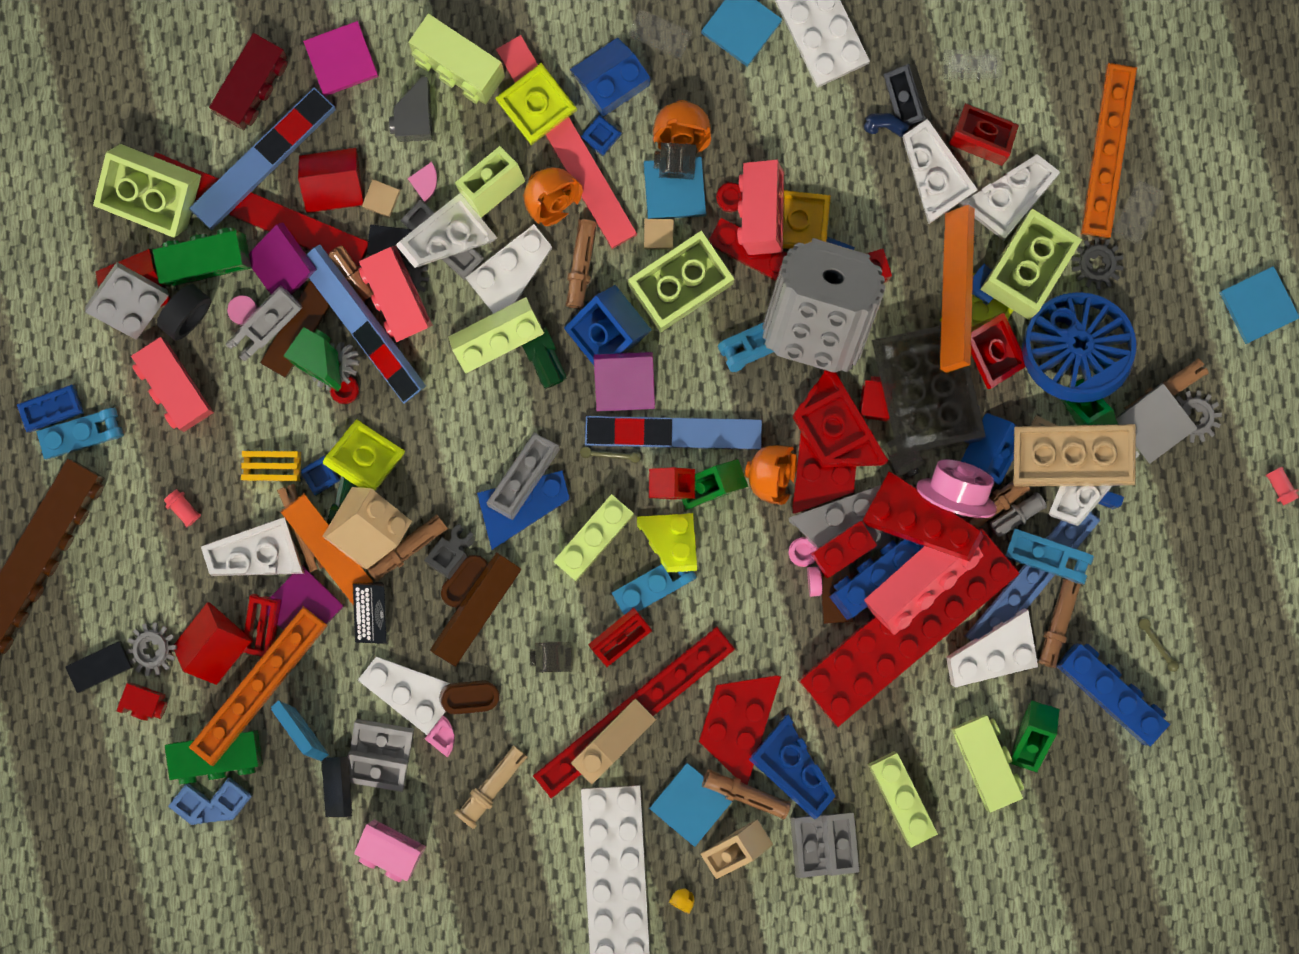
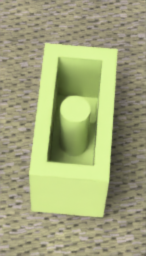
M499 146L457 180L455 184L459 192L482 218L522 185L525 179L518 163Z

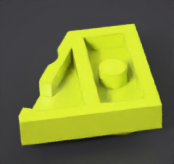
M693 513L637 517V527L643 531L649 540V545L654 553L660 557V562L667 573L697 571Z

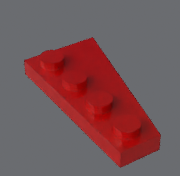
M890 471L863 518L864 524L868 527L969 562L983 538L979 529L953 512L932 504L922 497L915 487Z

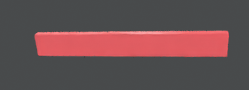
M521 35L496 49L514 83L538 66ZM568 117L545 136L565 170L582 185V199L611 249H614L635 237L637 233Z

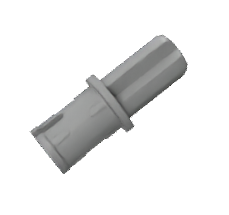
M1035 492L1018 505L1012 504L1009 511L991 521V530L997 537H1000L1019 524L1025 525L1027 519L1047 508L1044 499L1038 492Z

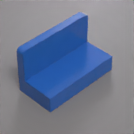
M988 413L985 414L961 462L984 470L992 476L995 484L1000 485L1014 459V427L1018 426L1011 421Z

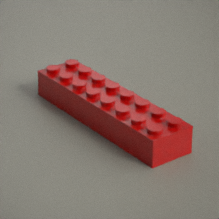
M979 528L983 535L979 548L983 557L979 560L978 564L961 575L953 587L943 591L929 608L922 610L916 615L908 627L893 635L873 616L797 680L835 726L839 727L1020 574L982 528Z

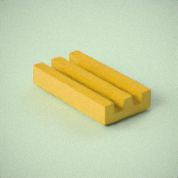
M242 451L244 463H241V468L243 469L241 480L300 481L301 452ZM251 458H294V463H251ZM251 469H293V475L251 474Z

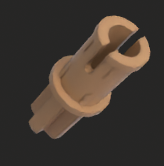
M343 246L334 248L329 253V257L362 301L371 297L374 293L370 284H365L360 276L359 268L361 266L355 264Z

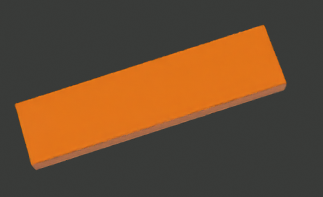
M304 493L280 512L353 604V583H370L373 581L360 565L322 537L329 524Z

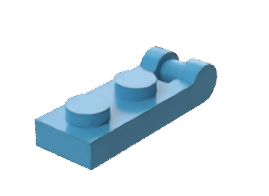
M763 323L719 343L718 349L722 356H726V364L731 372H737L746 364L774 352L766 348V339L763 338ZM743 346L744 351L737 354L736 350Z
M108 408L95 414L36 431L44 459L48 460L123 437L122 427H118L116 420L118 417L116 408ZM105 421L107 431L100 433L97 423Z
M1014 529L1005 555L1007 559L1085 585L1087 575H1085L1087 567L1092 564L1094 559L1093 555L1018 529ZM1068 558L1077 561L1074 570L1066 568Z
M661 564L612 592V595L625 615L632 608H635L637 612L698 577L694 571L678 572L680 578L672 581Z

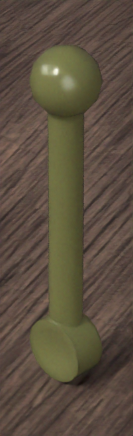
M583 447L580 450V455L583 458L596 456L629 459L633 463L641 460L640 453L636 451L627 454L595 451L589 447Z
M1141 619L1138 623L1139 628L1145 630L1168 663V670L1171 672L1177 671L1179 668L1178 662L1171 659L1150 628V621L1148 619Z

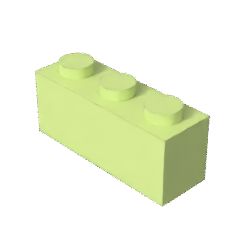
M527 297L448 336L452 351L466 374L543 335L544 332Z
M611 494L553 562L577 582L631 520L634 513Z
M983 714L951 728L986 811L991 813L1023 799L1020 791L1024 790V786L1017 773L1013 774L1010 769L1009 763L1012 762V758L1007 747H1001L997 736L1000 735V730L994 718L989 720L988 715Z
M893 751L869 763L868 766L907 845L912 848L938 835L898 753Z

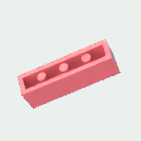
M924 546L865 598L864 601L872 614L895 635L898 631L908 627L912 619L922 610L929 608L943 591L953 587L961 575L967 570L974 568L983 557V554L978 546L969 562Z

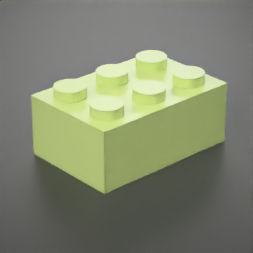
M429 13L408 42L412 51L411 55L416 58L414 62L427 72L433 69L440 74L438 78L451 88L457 85L464 90L462 94L473 103L477 104L478 101H481L486 105L505 78L501 61Z
M119 144L105 154L93 206L175 238L188 228L192 213L189 208L195 202L201 175Z
M1031 209L1019 224L980 290L1026 319L1031 320L1040 311L1082 239L1036 210Z
M702 230L628 279L629 287L660 333L734 283V277Z

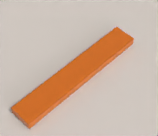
M1108 63L1106 67L1081 234L1111 238L1137 67Z
M969 204L945 213L940 369L946 373L969 366L971 363L975 208Z
M303 606L195 738L189 748L214 767L328 625Z

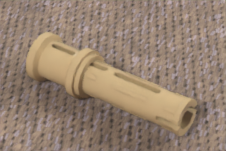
M513 745L485 782L478 789H472L470 792L471 797L461 809H456L454 814L472 829H475L477 820L486 809L492 808L494 803L492 800L518 767L527 759V756Z

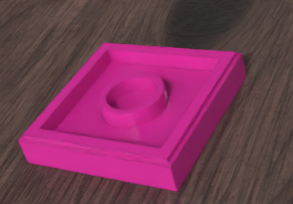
M358 21L303 41L324 97L379 77Z

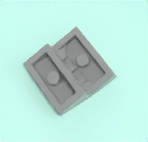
M1163 383L1116 417L1119 425H1136V447L1149 464L1197 429Z
M356 719L353 727L351 749L348 754L350 783L403 792L414 729Z
M853 812L820 815L817 819H813L811 816L790 818L795 877L833 876L859 872Z

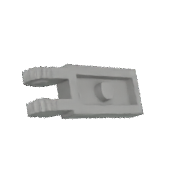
M280 285L240 325V329L229 338L225 345L232 349L247 335L253 342L245 347L239 356L243 361H246L259 348L262 349L302 309V304Z

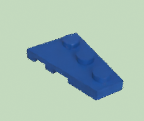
M563 471L543 475L513 520L488 507L487 501L496 488L477 493L492 550L570 500Z
M787 714L752 754L749 760L813 819H817L835 798V794L819 766L815 765L806 749L807 745L797 734L792 725L793 721L789 714Z

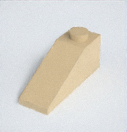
M635 698L572 760L571 764L593 784L656 719Z

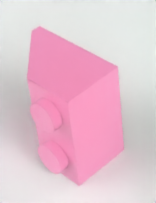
M374 819L366 825L354 854L360 857L358 861L372 869L378 866L386 870L385 875L401 882L402 879L408 881L411 878L426 846Z

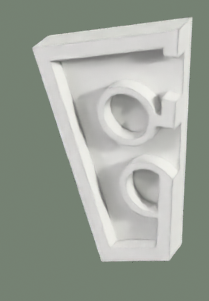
M928 119L903 135V142L928 224L957 206L961 201L973 195L978 189Z
M1037 154L1009 171L1007 175L985 186L970 198L961 201L959 207L969 204L975 208L974 218L1005 241L1059 176L1060 171Z
M459 193L400 240L396 246L416 268L495 241L497 237L463 195Z
M533 224L465 278L494 314L518 301L522 292L552 250V246Z
M1136 451L1137 458L1140 455L1138 451ZM1060 486L1049 515L1079 526L1112 486Z
M285 517L201 546L211 576L304 574L294 539Z
M1023 608L1015 613L1016 616L1005 623L1001 622L994 626L992 631L981 638H975L946 656L951 685L959 687L1038 667L1029 611Z
M375 657L358 679L359 682L426 735L430 733L446 712L439 702L441 690L446 685L451 684L380 657Z

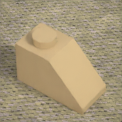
M757 819L736 830L700 855L714 877L718 879L754 861L769 849L773 843Z

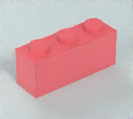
M778 159L743 163V174L739 175L740 191L743 192L742 201L738 202V212L740 218H742V227H739L737 231L738 242L740 245H743L748 255L783 252L784 171Z
M396 245L359 261L361 265L359 268L360 276L365 284H370L374 293L371 295L372 302L378 311L382 310L386 319L384 327L390 338L394 337L396 342L433 326Z
M159 337L131 356L136 363L132 366L133 370L141 380H147L151 386V389L148 390L150 396L157 405L162 403L167 411L164 417L173 429L178 428L185 432L214 413L167 340Z

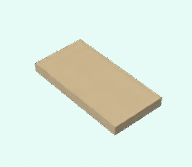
M1136 425L1014 427L1013 484L1015 487L1136 485Z

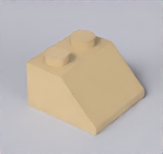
M352 487L322 537L363 569H368L399 545L412 521L372 488Z

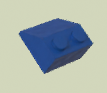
M618 37L570 69L602 117L650 86L649 74L635 54Z
M616 285L597 294L564 327L593 365L594 354L627 353L652 331Z

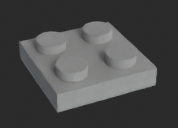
M116 262L86 304L85 313L137 340L169 296L168 290Z

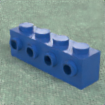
M902 539L897 544L892 540L879 550L882 556L874 562L869 558L856 569L859 573L855 577L850 579L846 576L833 587L836 591L829 596L847 620L853 618L867 607L864 599L924 546L906 539Z
M1086 643L1084 646L1082 644H1073L1057 662V668L1142 745L1151 747L1170 726L1164 719L1167 716L1165 712L1157 705L1152 704L1149 706L1141 699L1144 694L1133 684L1130 683L1127 686L1119 678L1122 674L1109 663L1105 666L1097 659L1100 654L1089 644Z

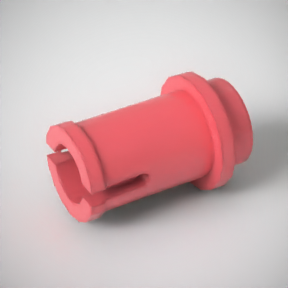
M1283 466L1266 474L1279 497L1276 499L1277 502L1281 501L1284 506L1299 498L1297 494L1299 490L1294 489Z
M176 489L164 499V502L167 504L165 507L167 509L171 508L186 527L191 526L200 518L201 514L185 499V493H180Z

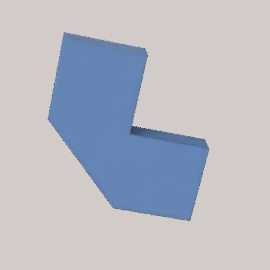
M229 777L211 800L190 783L185 784L168 807L191 825L235 819L253 795Z

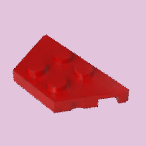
M825 370L816 385L808 393L806 399L793 414L794 421L821 467L882 466L887 464V457L837 373Z
M801 431L792 513L795 514L853 493L856 466L821 467Z
M774 675L718 684L714 690L699 742L731 774L739 778L740 782L748 785L754 766L749 758L760 746L781 676Z

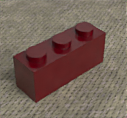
M253 33L210 104V110L215 115L243 131L247 125L252 126L259 114L258 106L262 100L266 101L273 91L271 84L277 75L281 76L287 68L288 61L286 59L288 56L285 51Z

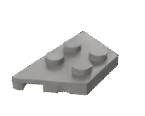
M881 485L789 517L788 520L807 537L806 539L814 547L819 548L858 521L863 522V518ZM865 525L877 544L870 551L882 548L890 542L891 534Z

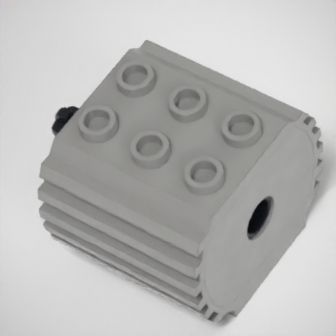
M812 238V242L806 244L800 242L795 244L793 249L790 248L787 255L783 258L762 329L764 330L763 338L766 339V348L773 350L777 356L833 373L841 370L849 371L853 365L857 364L858 359L862 355L884 295L885 285L883 284L885 278L881 275L882 270L880 266L874 265L871 262L869 254Z

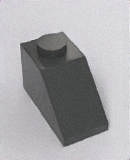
M421 77L394 106V116L389 117L390 134H395L398 142L433 140L430 82L428 77Z

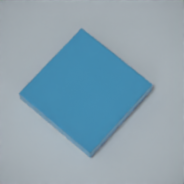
M724 0L701 33L748 67L781 24L782 18L757 0Z
M702 157L644 161L648 219L706 216Z
M1274 266L1219 292L1245 344L1299 319V315Z
M281 701L271 706L272 712L303 755L318 761H322L329 755L296 708Z
M686 763L649 809L695 847L733 801L727 800L725 795L702 787L704 776L689 763Z

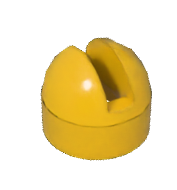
M681 888L675 891L669 903L681 911L690 914L695 898L692 892H689L686 888Z

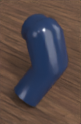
M871 113L865 118L867 121L863 125L864 130L870 134L878 133L879 127L887 128L899 137H903L909 128L908 124L891 113Z

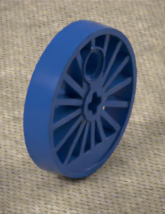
M1067 293L1043 304L1040 311L1032 317L1023 337L1022 355L1025 367L1031 378L1044 391L1065 401L1092 402L1111 395L1126 381L1135 360L1136 336L1128 317L1111 301L1091 293ZM1074 305H1084L1081 323L1077 319ZM1090 307L1101 310L1088 330L1085 331ZM1048 312L1051 315L1050 321L1043 318ZM1106 314L1114 319L1111 323L1094 332ZM1063 322L1068 328L1061 329L1055 323ZM1037 325L1047 331V334L1032 332V330ZM1118 327H1120L1124 333L1104 337L1105 335L1109 334ZM1030 342H1036L1051 346L1031 349ZM1128 343V350L1109 347L1112 345ZM1057 355L1040 366L1035 361V358ZM1108 357L1117 358L1120 360L1115 362ZM1066 360L1053 380L1044 374ZM1072 364L1069 387L1058 384ZM1081 366L1084 382L1075 387L1078 368ZM1089 367H1090V368L1092 369V371L1095 373V375H1094L1093 377H1091V373H1090Z

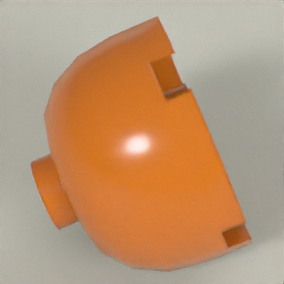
M679 100L659 111L653 126V141L658 143V149L668 154H685L681 148H697L698 153L710 145L712 140L708 115L700 106L685 100Z
M551 167L537 171L529 178L523 197L526 210L539 225L540 222L544 226L557 224L569 214L563 213L564 209L573 202L578 205L583 189L582 185L564 169Z
M770 445L761 448L754 455L752 461L747 462L745 477L749 478L750 488L761 500L778 505H783L788 501L791 494L785 493L786 487L790 479L794 483L797 469L796 454L790 453L794 450L793 447Z

